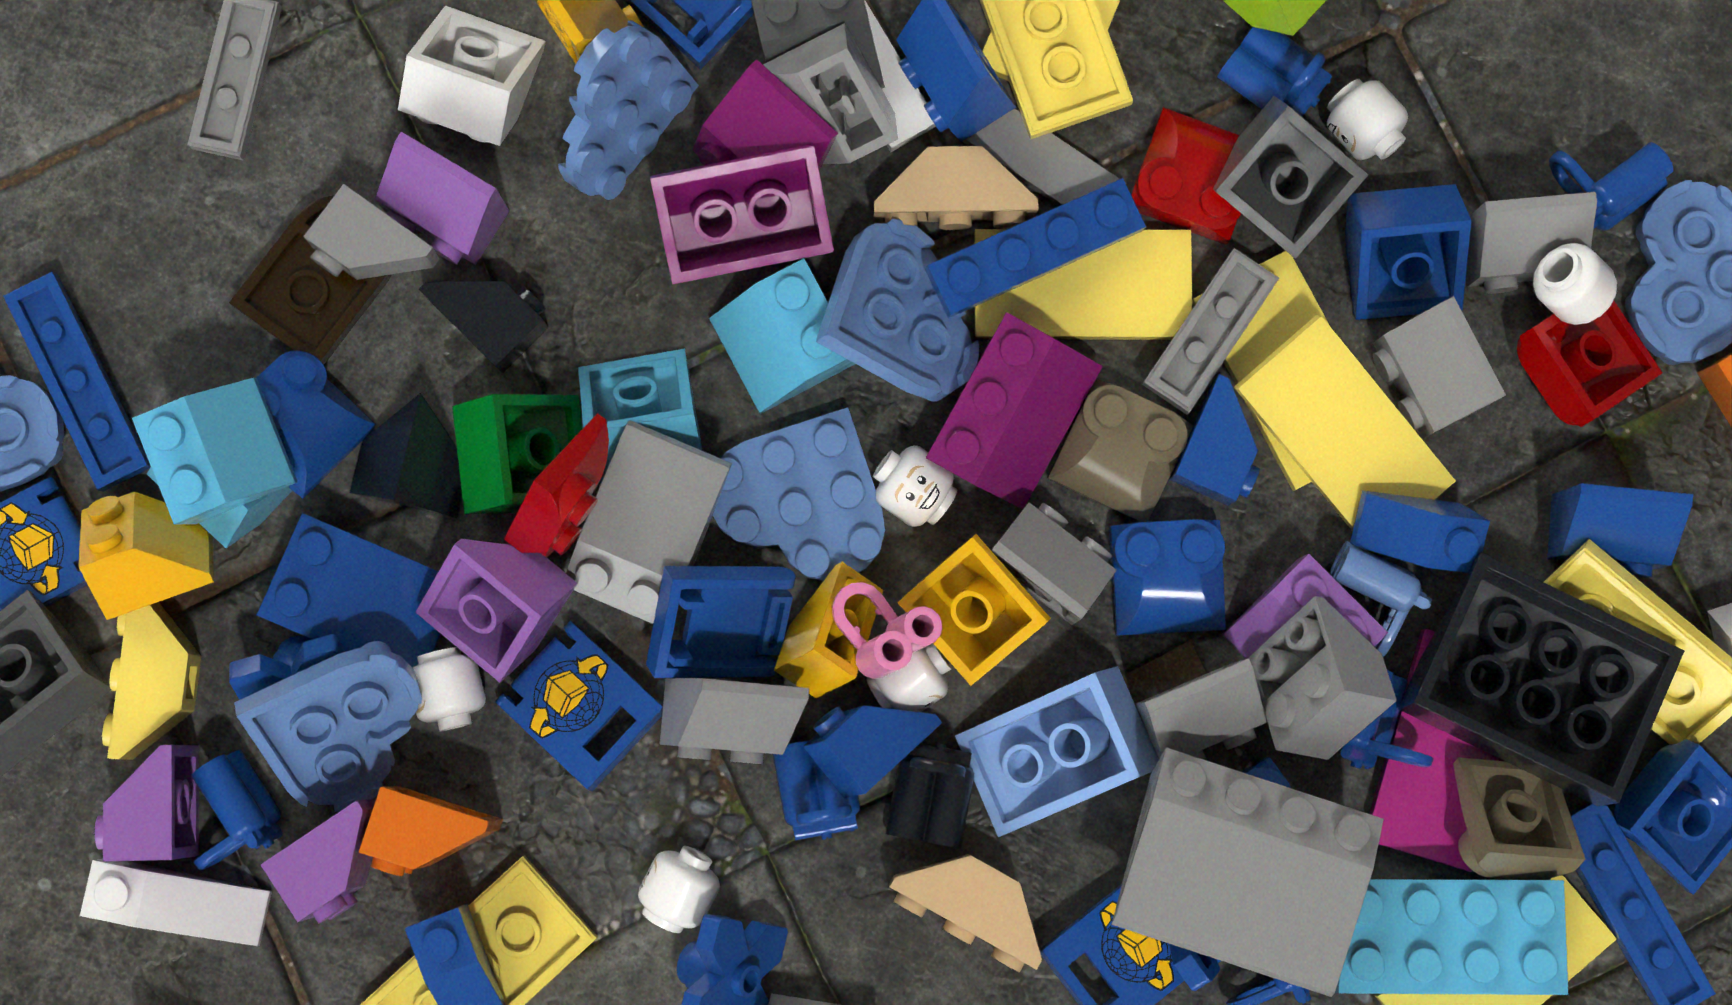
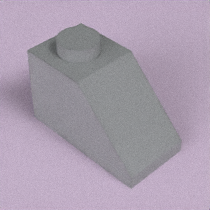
M345 184L341 186L303 236L315 250L310 258L335 277H338L342 270L356 280L429 269L434 268L440 260L432 246Z

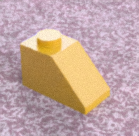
M843 561L834 566L789 625L774 668L775 672L796 686L809 688V694L816 699L854 680L859 670L856 665L858 650L839 630L833 619L832 605L835 596L845 586L860 582L874 586L882 594L884 591ZM854 594L847 599L844 613L853 627L858 626L860 628L859 634L867 642L876 617L875 610L877 608L867 596Z

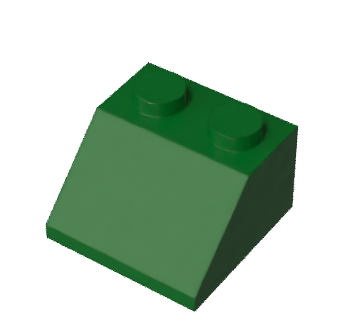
M491 394L452 406L464 515L518 512L533 481L582 430L579 395Z

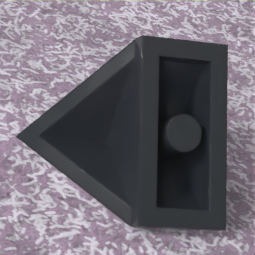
M419 393L363 440L350 493L457 518L462 501L457 446L423 395Z

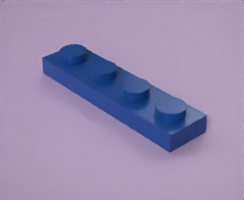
M1122 178L927 265L925 271L947 317L950 318L1140 233L1146 228V225Z
M50 272L4 295L3 297L97 490L104 492L150 469L151 466L147 455L59 275Z
M1588 802L1572 811L1570 815L1586 859L1576 869V872L1610 931L1617 938L1618 945L1652 1004L1697 1005L1715 995L1716 993L1622 830L1616 824L1617 822L1608 806H1596Z

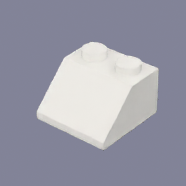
M444 6L406 56L398 110L416 116L425 123L439 124L467 134L476 141L490 142L500 146L518 120L543 54L546 41Z

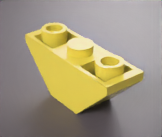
M159 602L120 615L117 618V633L119 636H123L121 657L114 659L110 671L111 691H116L113 713H108L105 718L102 732L103 745L109 747L107 756L109 759L133 760L195 710L201 655Z

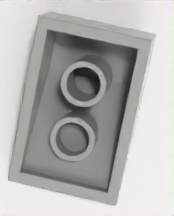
M629 420L595 497L598 499V502L587 516L566 572L568 576L578 583L574 591L653 624L664 566H694L732 463Z

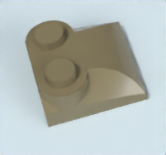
M1096 379L1084 400L1048 479L1135 521L1148 522L1180 454L1186 447L1187 439L1194 425L1175 412L1131 391Z
M1461 757L1456 759L1453 766L1463 817L1467 830L1459 839L1458 849L1463 861L1471 870L1488 878L1550 880L1551 878L1574 872L1586 860L1561 788L1505 761Z

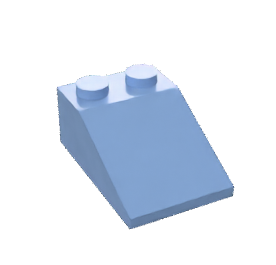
M1118 666L1090 674L955 735L961 751L972 753L969 767L974 772V782L998 837L1149 774L1159 761Z

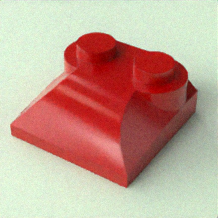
M1163 107L1131 193L1139 213L1184 230H1191L1194 234L1227 245L1241 213L1215 192L1213 188L1240 135Z
M1614 300L1601 317L1586 324L1574 325L1566 323L1553 314L1520 335L1517 343V354L1521 365L1553 413L1561 421L1569 425L1582 427L1663 373Z
M597 413L533 481L504 538L506 542L519 552L540 553L546 558L555 550L562 556L581 533L582 528L579 525L586 519L598 502V499L592 494L602 478L608 457L609 436L607 420Z

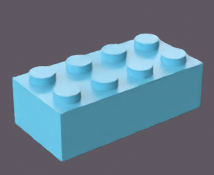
M1370 879L1335 993L1568 995L1564 880Z

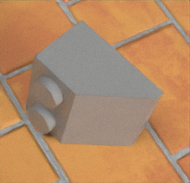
M1596 192L1484 202L1469 215L1471 218V230L1466 271L1467 287L1484 286L1485 293L1487 294L1514 291L1518 289V282L1533 281L1534 272L1539 262L1551 250L1569 243H1578L1591 248L1597 207Z
M1454 296L1387 332L1373 343L1377 351L1373 353V360L1379 374L1387 383L1393 381L1402 398L1398 402L1400 413L1414 430L1418 429L1422 438L1506 396Z
M1028 503L991 551L1029 593L1073 625L1084 617L1116 572V569L1107 563L1112 555L1093 539L1086 536L1080 542L1064 530L1068 521L1047 504L1042 503L1037 509L1031 503Z
M1249 659L1233 662L1135 703L1158 759H1160L1167 747L1205 760L1206 756L1203 749L1222 741L1226 750L1257 738L1253 728L1267 723L1254 670Z
M666 678L660 745L678 746L677 757L711 760L712 749L731 750L730 762L763 764L764 753L784 754L809 699V688L706 678Z

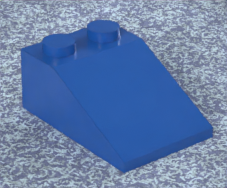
M302 513L257 616L311 639L335 634L339 638L345 652L361 648L369 642H384L390 647L392 653L400 655L413 668L419 665L418 656L435 651L442 635L415 613L439 571Z

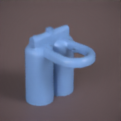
M1345 541L1333 562L1330 575L1338 583L1390 607L1381 625L1388 634L1375 646L1384 657L1395 641L1413 605L1421 609L1430 608L1432 598L1422 592L1423 589H1421L1419 579L1411 571L1363 548L1356 547L1348 541Z

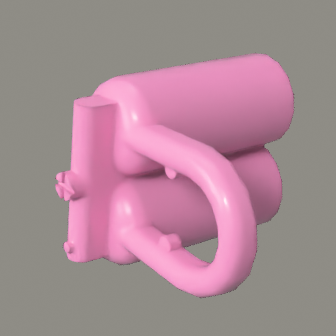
M863 582L851 583L838 592L833 601V619L839 630L858 650L856 665L859 671L872 679L882 678L905 667L910 662L913 652L936 642L941 635L942 621L933 609L925 606L916 607L898 617L882 593L874 586ZM854 594L867 596L877 608L875 610L876 615H882L888 624L885 633L866 642L859 634L860 628L858 626L853 627L845 616L844 606L847 599Z

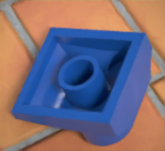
M290 351L280 355L256 378L298 481L288 487L303 499L374 430L376 424L336 386L327 380L326 369L317 357L304 351Z
M1195 519L1139 522L1109 527L1110 551L1112 555L1111 566L1116 569L1112 576L1116 636L1226 630L1223 574L1225 542L1221 534L1220 520Z
M1685 739L1677 744L1663 747L1654 755L1625 790L1620 802L1616 803L1613 817L1626 838L1634 841L1681 887L1694 895L1732 849V778L1699 744Z

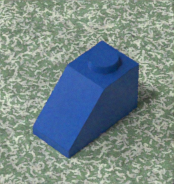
M1219 374L1212 381L1194 421L1192 431L1187 439L1186 447L1180 454L1169 480L1229 506L1237 500L1239 495L1245 498L1249 496L1260 468L1252 465L1258 449L1229 378Z
M1362 490L1350 543L1356 547L1426 568L1468 573L1478 554L1483 553L1490 520L1457 502Z
M860 706L842 711L840 707H836L815 723L813 729L817 734L803 747L842 797L847 798L866 794L942 722L936 714L872 706Z
M468 904L405 928L424 982L438 1005H505Z

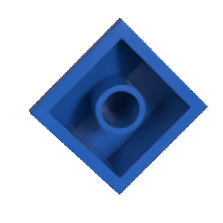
M921 0L896 39L906 56L898 63L915 89L922 85L924 86L931 98V101L924 104V108L937 129L943 132L949 128L960 142H963L1016 108L967 24L948 0Z
M1456 184L1353 193L1348 198L1345 243L1353 314L1356 320L1422 314L1453 296L1460 309L1463 310L1471 218Z
M1584 483L1554 493L1551 498L1547 559L1563 560L1565 562L1590 539L1633 576L1650 578L1652 577L1653 569L1672 565L1692 508L1693 494Z

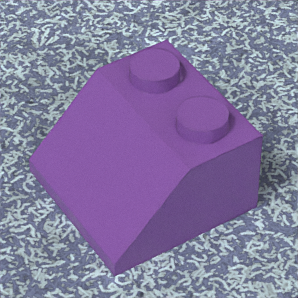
M400 132L393 145L375 200L387 212L388 216L409 231L414 233L417 230L431 238L433 241L430 246L443 258L457 265L462 257L476 265L509 213L508 207L495 187L405 133Z
M460 539L452 547L415 613L500 683L537 649L578 583L540 553H521L508 544Z
M1310 554L1298 558L1222 636L1245 659H1249L1250 655L1314 596L1324 598L1374 647L1388 632Z
M160 745L103 803V815H98L95 822V843L97 849H103V862L174 860L199 856V787L191 777V774L199 768V746Z
M376 799L356 800L261 864V867L297 922L314 917L318 924L327 919L330 921L358 902L353 893L366 885L372 858L371 856L359 853V849Z

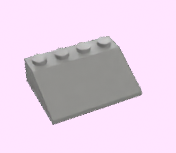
M1166 747L1149 778L1112 925L1332 997L1336 991L1374 869L1384 819Z

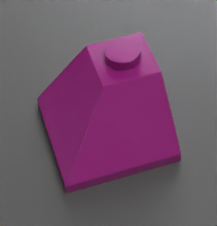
M756 59L704 122L693 151L698 155L702 165H708L814 144L820 171L838 132Z

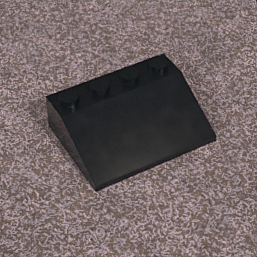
M1481 552L1476 557L1421 656L1398 710L1596 806L1619 803L1685 651Z

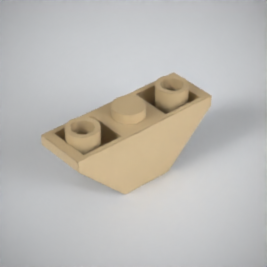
M983 146L927 147L874 201L873 219L874 223H887L891 219H900L904 225L917 226V222H939V228L944 230L969 229L972 227V221H993L994 228L1009 229L1036 217L1038 198Z
M970 854L899 873L892 877L889 887L898 892L894 899V902L920 917L924 916L927 909L947 919L942 927L943 930L970 945L976 936L995 946L991 957L1018 972L1021 971L1024 964L1036 970L1038 969L1042 961L1021 884L1015 879Z

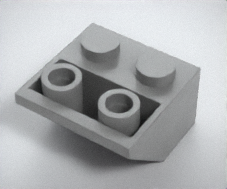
M845 23L763 64L838 132L823 164L851 163L898 140L895 112Z
M1314 596L1249 656L1275 750L1328 760L1397 701L1382 653L1322 597Z

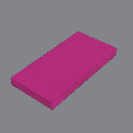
M1422 629L1407 678V687L1421 656L1435 633L1434 631ZM1400 710L1391 745L1431 756L1434 759L1430 767L1424 768L1385 758L1369 813L1384 819L1379 845L1472 872L1463 861L1458 849L1459 839L1467 830L1461 808L1453 763L1458 757L1494 761L1503 760Z

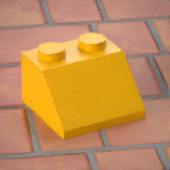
M131 492L120 497L106 496L96 500L88 508L81 511L78 567L106 620L213 583V536L199 523L174 525L166 503L137 492Z
M977 534L954 551L897 602L905 612L916 607L925 606L933 609L939 615L942 621V631L940 637L933 644L970 686L1051 619Z

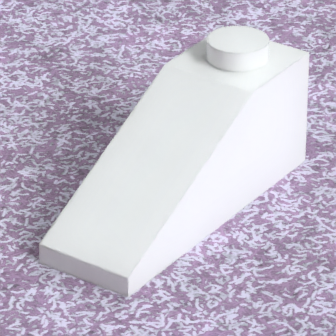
M103 859L92 860L80 916L136 928L260 946L272 891L129 861L103 862Z

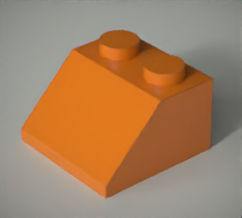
M381 786L359 853L373 857L370 866L377 870L397 876H403L404 873L412 874L414 869L430 866L500 830L503 819L401 786Z

